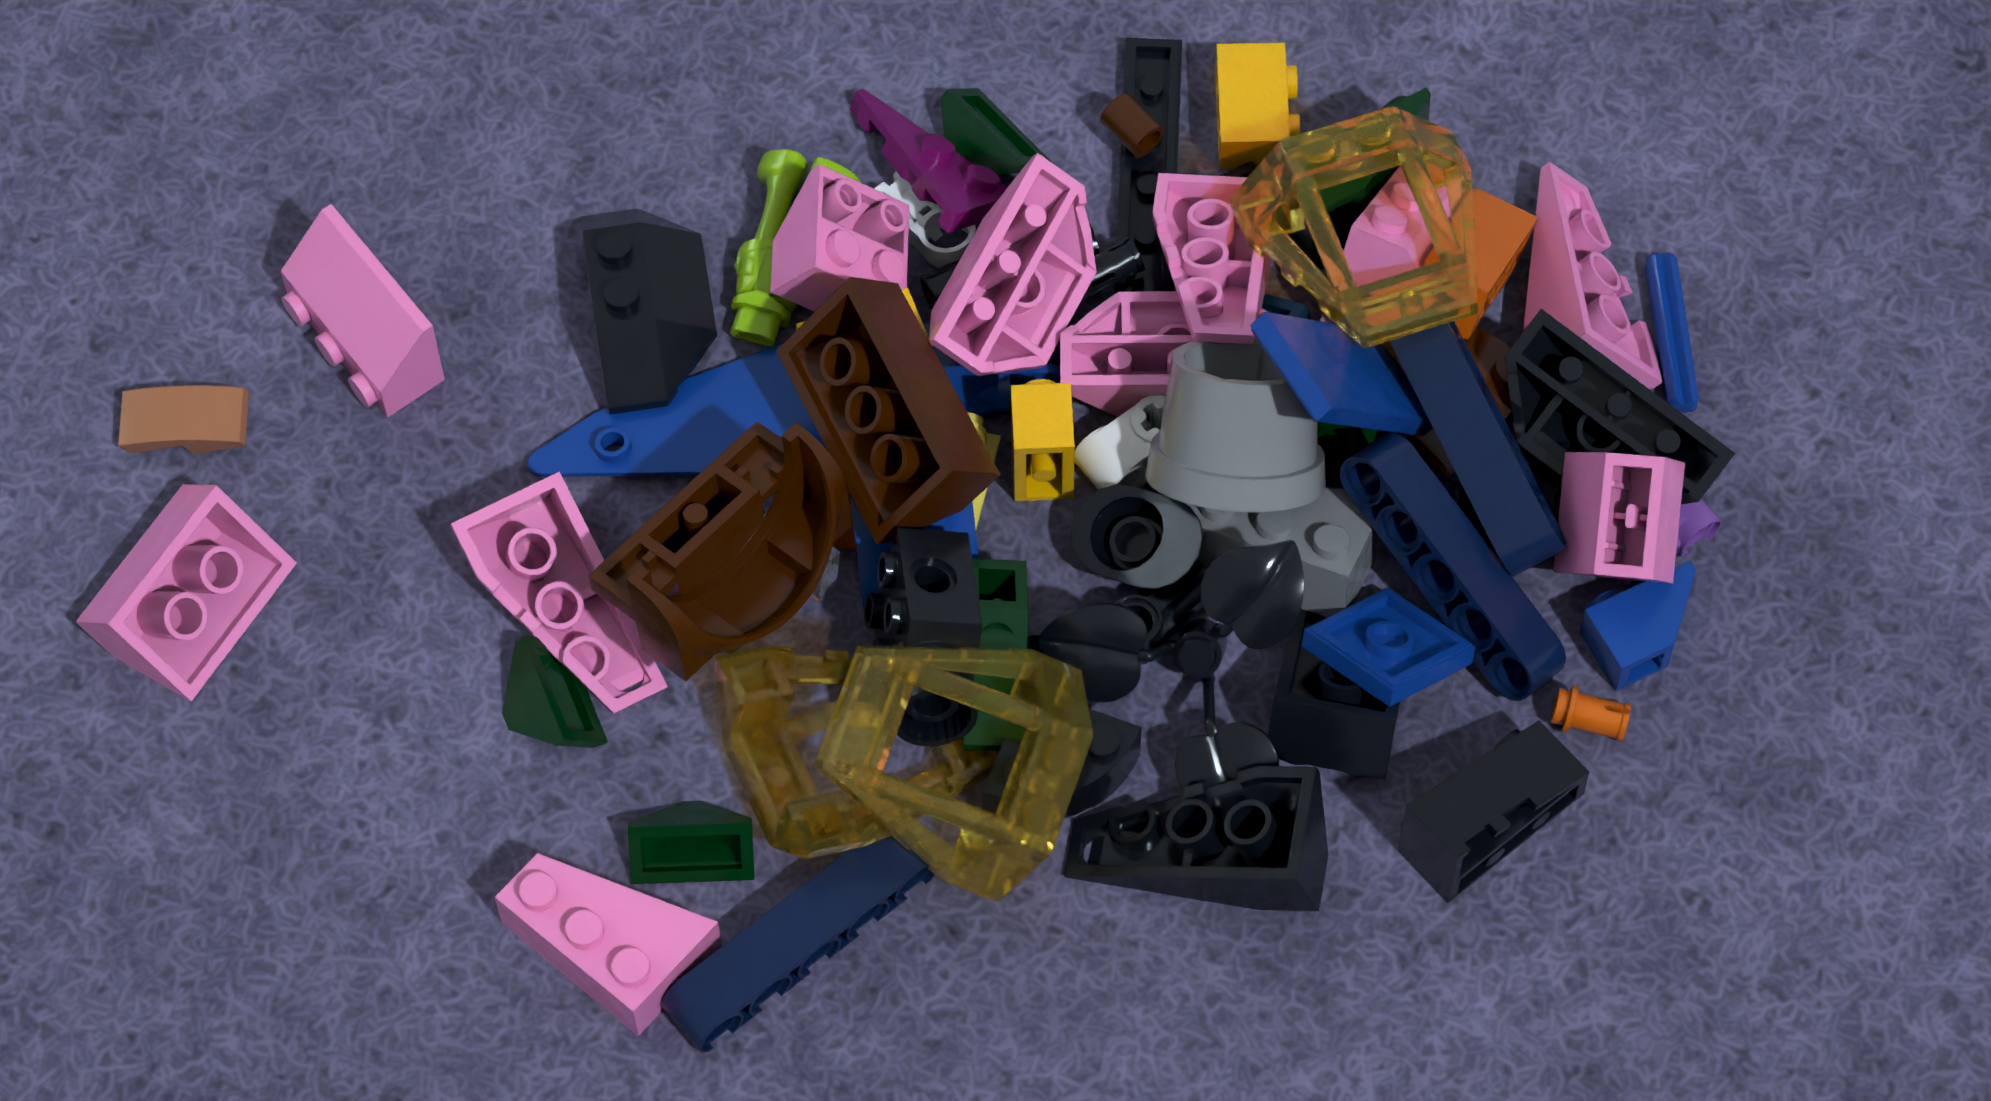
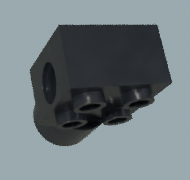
M897 527L890 551H883L879 557L876 593L869 592L865 602V626L867 629H874L875 635L871 649V671L874 675H880L883 700H888L891 724L896 735L902 740L918 746L945 745L967 735L973 729L978 719L973 681L982 631V617L969 534L966 532Z

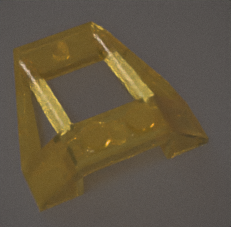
M1391 106L1288 137L1279 141L1230 198L1231 209L1248 245L1261 257L1268 255L1281 267V275L1294 287L1300 284L1319 302V309L1364 349L1478 314L1472 168L1454 134L1449 129ZM1401 165L1440 262L1358 287L1319 190ZM1446 186L1453 229L1436 188ZM1304 218L1328 278L1288 236L1290 233L1305 229Z
M767 646L716 656L714 661L723 746L769 845L803 859L861 848L891 836L986 778L990 774L999 751L962 750V738L949 744L929 746L938 763V766L850 801H846L842 791L819 795L794 742L889 706L888 700H883L880 675L872 674L871 661L849 659L848 651L825 650L823 657L794 655L793 647ZM791 684H877L786 719L795 694Z
M857 646L814 765L863 810L871 812L892 831L891 835L906 849L914 851L930 866L928 869L942 882L998 902L1051 854L1093 738L1082 671L1028 648L983 649L959 647V649L901 646ZM947 671L1013 678L1015 682L1010 695ZM914 686L1026 728L996 814L883 772ZM896 804L962 828L955 848Z

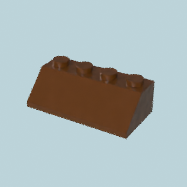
M849 277L776 350L828 452L840 467L846 481V487L876 544H885L892 541L897 527L921 529L963 511L1000 476L995 463L898 283Z

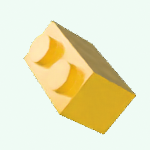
M1285 43L1216 44L1215 89L1219 169H1235L1250 161H1253L1256 168H1276V163L1289 153L1290 148L1300 146L1299 114H1289L1288 99H1297L1298 95L1297 65H1286Z
M1036 379L1024 385H1011V443L1015 501L1074 499L1075 444L1071 383H1056L1048 379Z

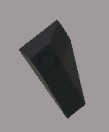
M1256 766L1237 772V779L1205 787L1203 782L1184 787V794L1151 804L1145 800H1139L1074 819L1064 876L1065 878L1256 910L1319 911L1329 856L1320 772L1317 767ZM1092 841L1088 863H1086L1084 850Z

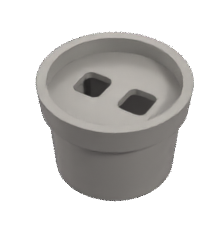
M1257 339L1254 340V345L1188 342L1177 347L1172 353L1161 429L1151 441L1145 477L1150 486L1161 494L1202 508L1231 512H1274L1302 507L1319 499L1324 494L1326 488L1325 454L1323 449L1317 444L1318 422L1313 421Z

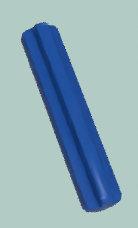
M1670 252L1663 254L1654 253L1647 257L1645 274L1664 400L1679 412L1687 413L1696 410L1699 395L1678 259Z

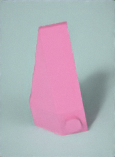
M1548 162L1540 169L1535 215L1538 217V220L1534 226L1524 330L1539 310L1543 309L1648 389L1655 388L1662 383V377L1653 338L1646 322L1638 320L1631 325L1620 297L1630 295L1633 292L1627 278L1618 275L1612 263L1601 254L1610 248L1612 243L1590 192L1585 185L1551 162Z
M1158 173L1152 210L1153 222L1193 341L1254 345L1255 335L1252 333L1250 325L1260 317L1270 272L1275 236V179Z
M560 471L450 524L477 580L534 637H538L547 647L546 649L613 714L668 687L654 658L641 649L636 622L591 590L588 575L604 559ZM643 680L641 686L630 692L622 691Z

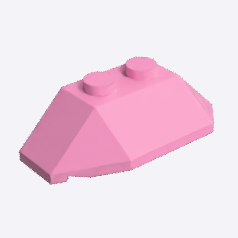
M1039 153L1031 157L982 219L931 311L930 344L977 376L1038 369L1047 364L1060 340V332L1067 328L1097 272L1091 228L1084 206L1087 204V198L1083 184Z
M1177 291L1117 292L1091 310L1074 326L1070 325L1060 332V383H1071L1072 397L1119 417L1145 397L1150 395L1166 396L1172 353L1177 347L1193 341ZM1261 308L1260 316L1267 311Z

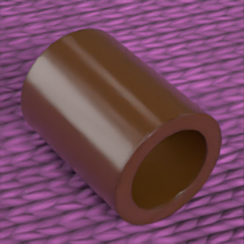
M1128 93L1121 94L1113 99L1100 117L1101 124L1136 158L1143 157L1152 151L1164 135V128Z

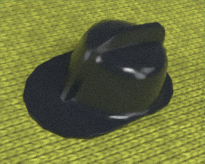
M1121 484L1101 488L1085 499L1074 515L1071 529L1074 552L1085 567L1098 575L1138 588L1156 590L1177 583L1191 571L1200 556L1204 539L1201 521L1190 506L1158 493L1136 486Z

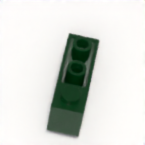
M972 558L982 617V631L973 681L978 719L973 729L962 737V750L999 751L1004 739L1020 742L1025 740L1028 637L1027 561Z

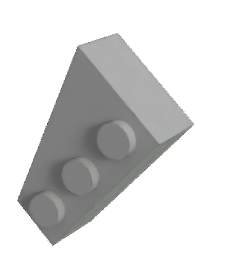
M1326 487L1324 494L1308 505L1274 512H1231L1187 504L1201 521L1204 539L1197 561L1206 569L1216 558L1227 551L1240 547L1268 545L1293 540L1299 549L1304 571V594L1301 609L1324 617H1329L1353 605L1383 543L1347 495L1344 488Z

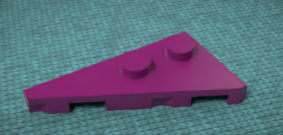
M865 89L855 92L854 100L849 109L854 113L855 120L865 132H874L875 128H877L884 136L886 141L881 153L901 178L911 185V190L920 201H929L940 206L943 210L938 220L940 227L946 232L952 233L981 223L985 215L1008 188L999 182V176L985 166L971 163L955 152L956 148L949 140L935 134H929Z

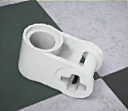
M1150 395L1141 399L1135 406L1108 425L1091 432L1077 446L1074 462L1098 490L1116 484L1139 488L1146 484L1145 473L1151 441L1161 429L1165 395ZM1147 412H1149V421H1147Z

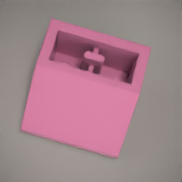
M821 164L813 167L773 240L770 292L812 311H816L849 277L898 283L901 289L907 288L909 204Z
M1565 452L1558 524L1566 539L1568 548L1555 554L1553 572L1673 584L1685 462L1658 456L1608 452Z

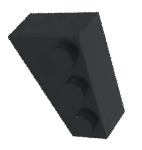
M1540 720L1523 731L1515 729L1508 733L1493 750L1406 805L1404 820L1401 823L1402 831L1398 852L1449 903L1580 798L1585 792L1589 771Z

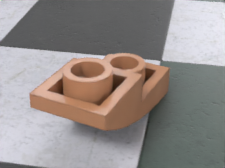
M210 385L163 386L122 391L118 446L128 453H140L183 446L192 453H206L246 446L249 391L243 387Z

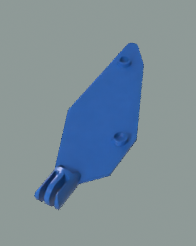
M923 323L929 337L930 323ZM781 343L686 378L677 388L678 393L666 407L611 415L609 414V408L597 411L533 452L529 456L527 464L529 471L537 477H549L559 471L562 477L698 475L756 421L781 438L797 422L825 448L826 446L776 352L783 344ZM932 345L966 411L977 414L980 417L990 413L1011 414V385H1024L1036 379H1048L1060 383V355H1051L1047 364L1042 368L977 376ZM610 446H621L617 451H606Z

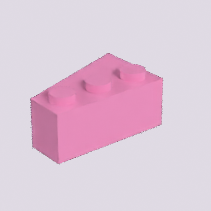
M539 853L495 896L500 920L504 926L637 1036L664 1010L661 1006V1000L670 987L722 947L719 923L717 921Z

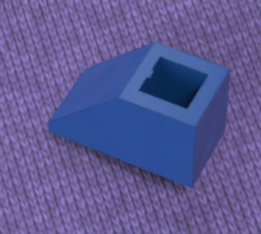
M1691 560L1675 567L1673 584L1640 581L1638 585L1621 593H1618L1617 590L1604 592L1587 605L1579 633L1615 691L1668 667L1696 573V568Z

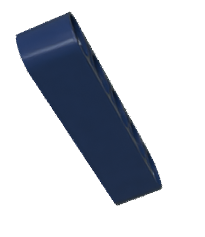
M1433 292L1383 320L1382 326L1498 557L1507 571L1514 577L1568 548L1566 539L1451 313L1440 296Z
M1392 432L1384 433L1343 462L1340 468V479L1347 495L1446 626L1476 646L1473 661L1501 696L1511 701L1524 700L1564 668L1566 654L1560 639L1414 446L1405 437Z
M897 820L884 823L681 977L665 993L661 1000V1006L701 1053L709 1052L713 1049L710 1044L727 1030L734 1033L760 1013L762 1009L759 1005L773 994L778 992L782 996L811 973L808 968L825 954L830 959L860 936L856 931L872 918H875L877 921L881 920L908 898L904 894L920 881H923L925 884L929 883L936 874L938 866Z

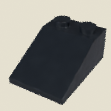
M1301 609L1296 624L1289 633L1274 695L1268 736L1277 749L1279 760H1284L1293 765H1311L1342 771L1356 777L1368 776L1385 780L1401 701L1389 707L1301 646L1304 629L1327 617L1312 614V612L1307 613L1309 611Z

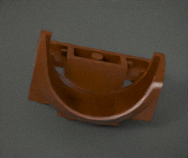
M756 421L588 575L591 590L636 622L641 649L684 681H687L714 655L725 652L732 655L741 646L763 638L783 626L809 599L824 573L833 543L852 526L844 475L828 450L797 422L781 438ZM776 492L764 517L762 504Z

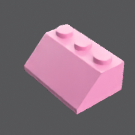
M1407 156L1351 226L1333 286L1396 313L1436 292L1445 303L1451 315H1453L1463 292L1423 273L1421 269L1429 253L1470 196L1462 179L1445 172L1442 166L1433 161L1425 159L1416 160Z
M330 204L322 209L281 270L287 292L286 295L281 297V300L289 315L300 327L309 322L319 334L314 340L328 363L335 367L342 362L352 374L348 378V382L360 402L367 408L375 403L388 418L445 380L434 328L334 206Z
M183 484L76 620V623L112 656L192 702L297 562L217 485Z

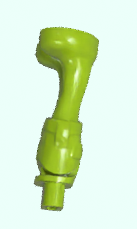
M788 149L770 150L762 155L757 167V178L767 188L764 210L754 239L745 241L741 245L734 264L737 282L736 296L731 301V308L736 315L730 329V334L737 339L763 346L774 345L780 327L783 328L789 325L791 314L798 305L770 292L773 240L788 214L794 195L799 193L808 174L806 159L796 151ZM817 157L812 163L811 169L821 164L862 183L853 172L829 159Z

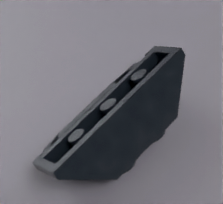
M641 209L582 216V231L609 414L666 407L678 393L677 388L694 370L717 337L702 236L698 232Z
M1543 309L1539 310L1504 356L1515 440L1517 444L1561 477H1563L1565 452H1608L1667 457L1685 462L1682 505L1699 502L1736 454Z

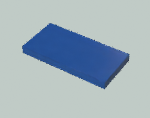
M1264 312L1250 325L1252 333L1314 422L1424 436L1433 428L1411 383L1373 330L1271 312Z

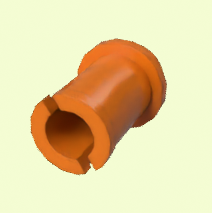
M1572 685L1570 690L1558 688L1550 723L1561 725V732L1568 733L1569 728L1614 738L1616 741H1623L1630 717L1631 704H1623L1579 693V686Z

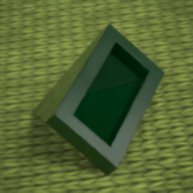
M979 88L947 89L941 97L944 138L955 146V152L971 163L985 166L997 175L1020 173L1036 153L1052 162Z
M522 636L515 643L502 710L508 730L556 746L595 748L606 744L608 740L587 689L546 649L547 647L538 637Z
M682 801L628 822L631 884L755 880L752 818L704 801Z

